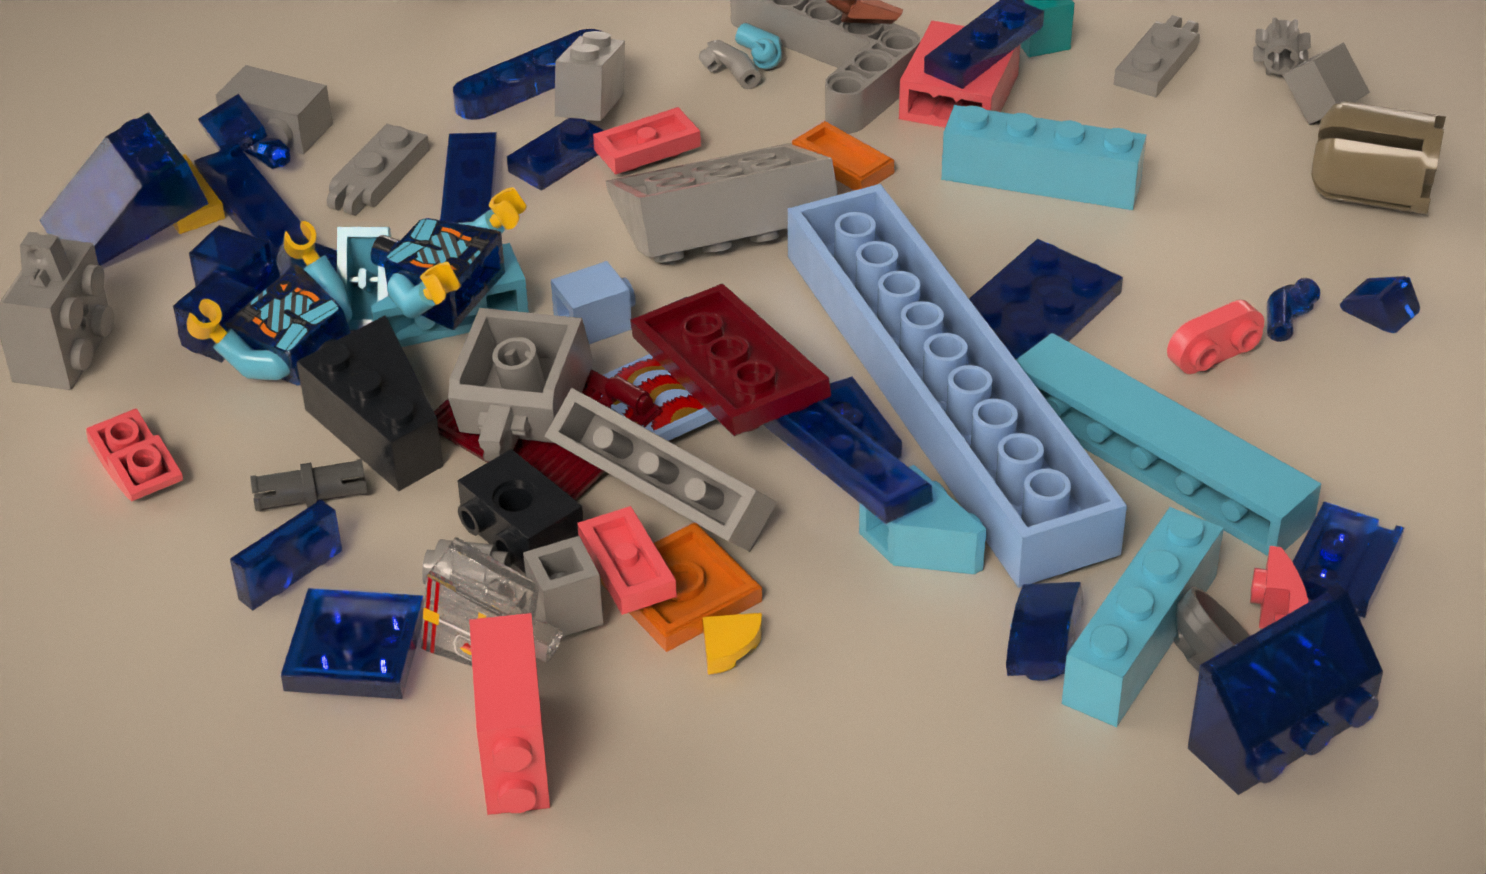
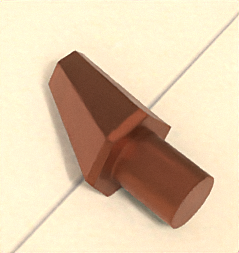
M826 0L828 4L843 12L841 21L846 23L892 24L903 13V9L880 0Z

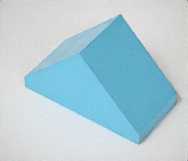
M337 227V274L346 287L352 309V317L346 326L339 325L336 330L355 331L371 323L370 306L388 296V282L392 275L396 273L395 262L387 258L390 253L372 248L380 235L391 237L390 227Z

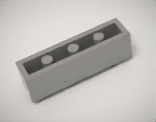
M574 388L570 389L544 436L721 538L749 552L777 504V501Z

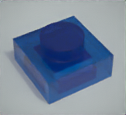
M239 93L198 118L202 129L226 161L231 160L268 136L263 124Z

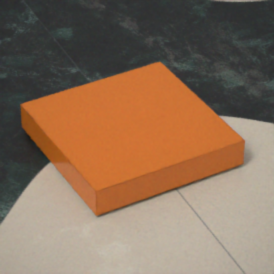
M694 522L654 542V545L676 580L677 597L629 612V614L668 652L702 634L703 617L736 615L762 602V587ZM601 579V584L606 588L605 584Z

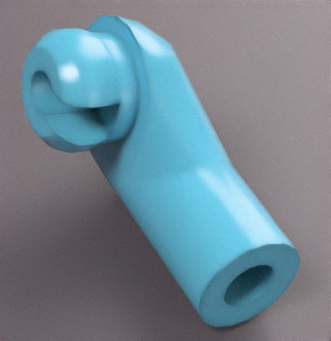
M748 23L740 25L735 36L736 43L751 49L755 65L765 70L777 66L782 59L780 37Z

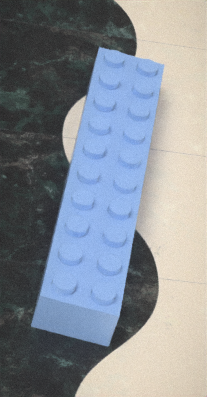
M878 184L788 208V258L962 508L980 519L986 528L987 544L1017 587L1020 588L1120 556L1127 510L1126 503L883 186Z

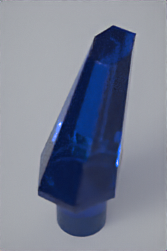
M233 136L231 143L233 147L270 169L286 166L290 161V149L280 139Z

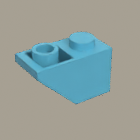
M915 465L860 492L859 534L893 566L976 574L983 570L986 528L976 515L968 513L954 501L940 483L932 481Z

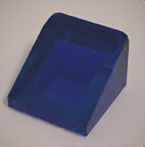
M1406 276L1367 278L1340 303L1342 311L1389 333H1397L1420 311V305L1411 279Z

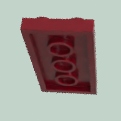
M723 283L630 319L633 338L733 436L756 430L765 423L789 413L804 410L809 405L831 396L829 377Z

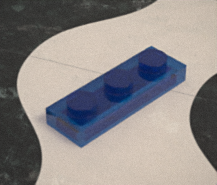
M999 0L924 57V73L961 89L965 88L1040 30L1044 23V11L1026 4L1023 0Z

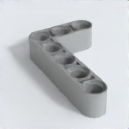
M730 0L731 23L733 26L739 28L743 23L751 24L779 36L783 47L838 68L827 77L825 82V121L847 134L858 132L899 99L900 79L920 43V37L916 32L895 23L842 22L843 12L828 4L826 0Z

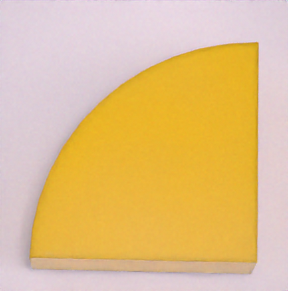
M762 613L703 617V635L708 675L725 672L734 668L738 659L746 655L751 649H756L762 636Z

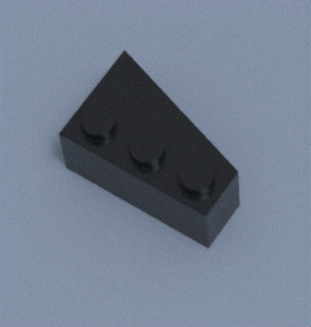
M386 315L297 361L305 410L398 492L443 467L437 417Z

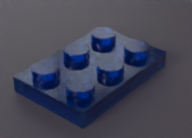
M1036 239L972 295L969 300L1016 360L1051 333L1069 342L1121 294L1123 277L1095 263L1064 251L1053 244Z

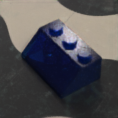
M1338 585L1200 665L1187 749L1237 795L1242 794L1260 782L1266 784L1273 781L1282 773L1287 765L1306 754L1312 756L1319 753L1333 737L1351 726L1353 728L1363 726L1377 711L1379 706L1377 697L1383 670L1349 593Z

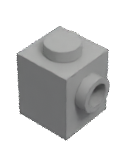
M1344 42L1309 58L1283 74L1309 125L1321 120L1334 104L1344 101L1356 102L1370 93Z
M580 536L523 552L528 602L547 641L603 624L600 574Z

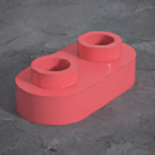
M1245 300L1233 301L1183 324L1170 339L1167 347V356L1186 374L1208 370L1215 364L1252 350L1262 338L1265 322L1264 316Z

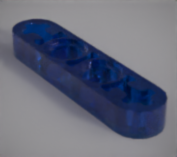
M582 29L458 81L453 86L455 112L464 119H483L554 89L555 66L547 65H555V61L579 36H583L586 32L603 31Z

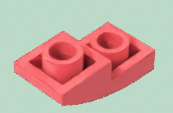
M137 408L86 428L88 442L119 489L131 502L183 481L182 472L159 434L153 436Z
M1269 546L1266 569L1254 568L1250 603L1261 604L1259 628L1272 630L1270 649L1281 650L1279 674L1304 678L1312 638L1310 604L1301 577L1291 559L1282 547Z

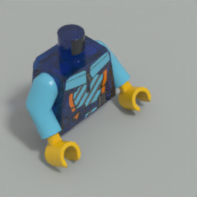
M506 188L496 194L489 202L491 210H488L473 222L453 223L425 218L419 220L401 240L386 235H380L376 238L371 248V262L385 269L388 296L406 317L415 318L421 315L448 329L455 330L505 274L501 233L505 229H513L519 221V214L523 213L527 208V205L515 188Z
M301 221L300 224L303 235L309 241L307 244H295L287 231H285L284 249L286 253L295 259H303L307 265L305 268L295 263L224 322L223 327L219 324L222 318L220 306L210 299L201 300L199 309L211 322L203 323L192 313L188 315L186 324L190 335L202 340L211 338L216 343L213 348L242 376L248 379H282L300 386L297 361L351 333L348 322L352 317V309L346 287L325 255L319 257L314 249L316 231L309 222Z

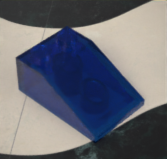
M148 112L137 119L127 121L118 130L107 135L39 221L47 234L59 236V239L93 243L98 265L101 266L209 203L185 158L151 113Z

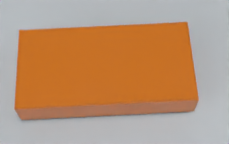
M826 121L792 140V144L832 158L835 180L854 191L877 185L894 174V159Z

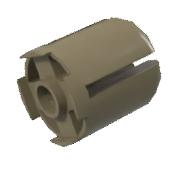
M1348 101L1334 104L1321 119L1318 142L1314 152L1311 175L1317 192L1330 200L1427 215L1431 201V188L1434 183L1440 156L1446 116Z

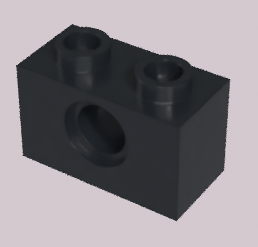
M512 449L457 480L460 498L458 515L465 529L474 536L480 535L489 544L496 545L497 551L509 552L511 565L514 564L524 573L523 552L577 537V523L584 521L582 505Z

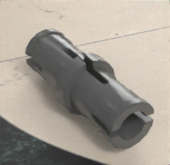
M362 459L312 468V463L310 462L300 464L301 470L250 476L255 510L261 511L265 508L306 502L307 507L318 506L317 500L360 493L362 495L367 494Z

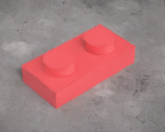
M679 107L593 134L594 150L615 175L701 147L700 130Z
M631 506L577 523L578 536H580L603 583L622 615L677 597L674 576Z

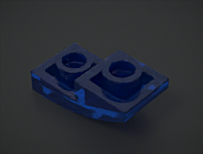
M1081 582L1022 585L1009 634L1006 658L1007 676L1026 675L1030 680L1045 681L1065 674L1067 653L1076 642L1074 626L1084 604Z

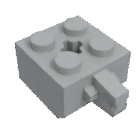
M28 232L20 244L22 270L0 301V340L8 369L14 383L72 390L82 372L90 367L93 355L104 337L110 335L113 328L114 312L108 306L106 299L104 270L102 266L98 265L93 243L59 239V236L52 234L41 235L38 232Z
M479 308L450 376L448 399L459 432L480 434L479 444L484 450L483 457L485 461H491L506 451L513 450L518 439L554 443L544 436L570 389L574 388L582 393L594 362L582 318Z

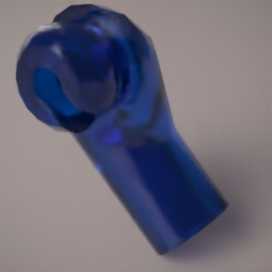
M1300 278L1295 284L1283 286L1272 292L1266 304L1267 334L1272 340L1282 342L1290 339L1294 332L1293 320L1313 309V303L1317 302L1321 295L1320 288L1315 281L1310 278Z

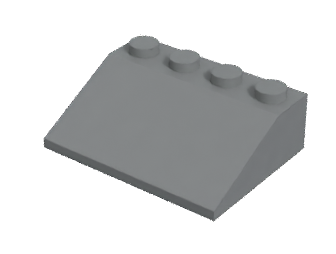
M790 143L606 181L607 191L637 250L649 258L654 257L657 263L682 259L685 257L684 250L702 247L703 252L726 250L732 247L731 240L750 237L751 242L776 239L779 237V230L788 228V208L838 195L832 158Z

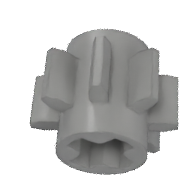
M1275 17L1266 30H1256L1255 43L1257 45L1253 47L1254 62L1264 61L1267 75L1271 73L1283 75L1298 66V64L1308 60L1307 49L1311 48V35L1307 32L1300 34L1297 19L1288 21L1278 20Z

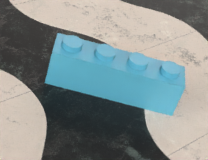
M954 105L943 132L941 180L1133 210L1142 181L1147 134L1134 133L1123 128L1108 129L1082 125L1071 120L1056 121L1036 118L1026 113L1010 114L985 110L979 106L965 107Z
M1169 507L1067 653L1062 694L1063 705L1114 727L1119 725L1174 642L1173 639L1177 635L1176 610L1178 601L1184 597L1191 587H1197L1207 592L1216 578L1224 527Z

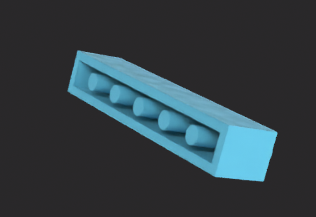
M1051 333L1016 359L1084 449L1203 519L1224 527V531L1268 556L1269 546L1282 547L1285 551L1314 525L1321 490L1320 482L1079 347Z

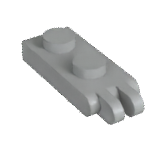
M1172 15L1165 24L1156 21L1115 69L1114 85L1156 98L1196 50L1200 40V34L1197 33L1199 23L1188 20L1181 29V17Z
M386 124L332 178L329 185L327 206L335 210L343 208L345 213L357 215L366 205L371 207L377 206L429 151L428 136L401 126Z

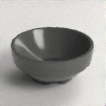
M1191 587L1184 597L1178 601L1176 610L1177 635L1173 640L1185 655L1187 661L1201 675L1210 678L1214 683L1218 680L1252 682L1269 669L1268 660L1257 643L1239 622L1206 592L1197 587Z

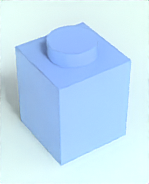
M608 261L551 279L554 315L582 318L589 344L631 330V307H634L636 304L634 290L626 277L620 278Z

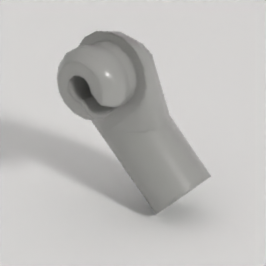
M713 40L708 42V47L700 52L699 60L710 72H716L724 64L744 89H752L759 84L761 80L760 72L748 55L721 40Z

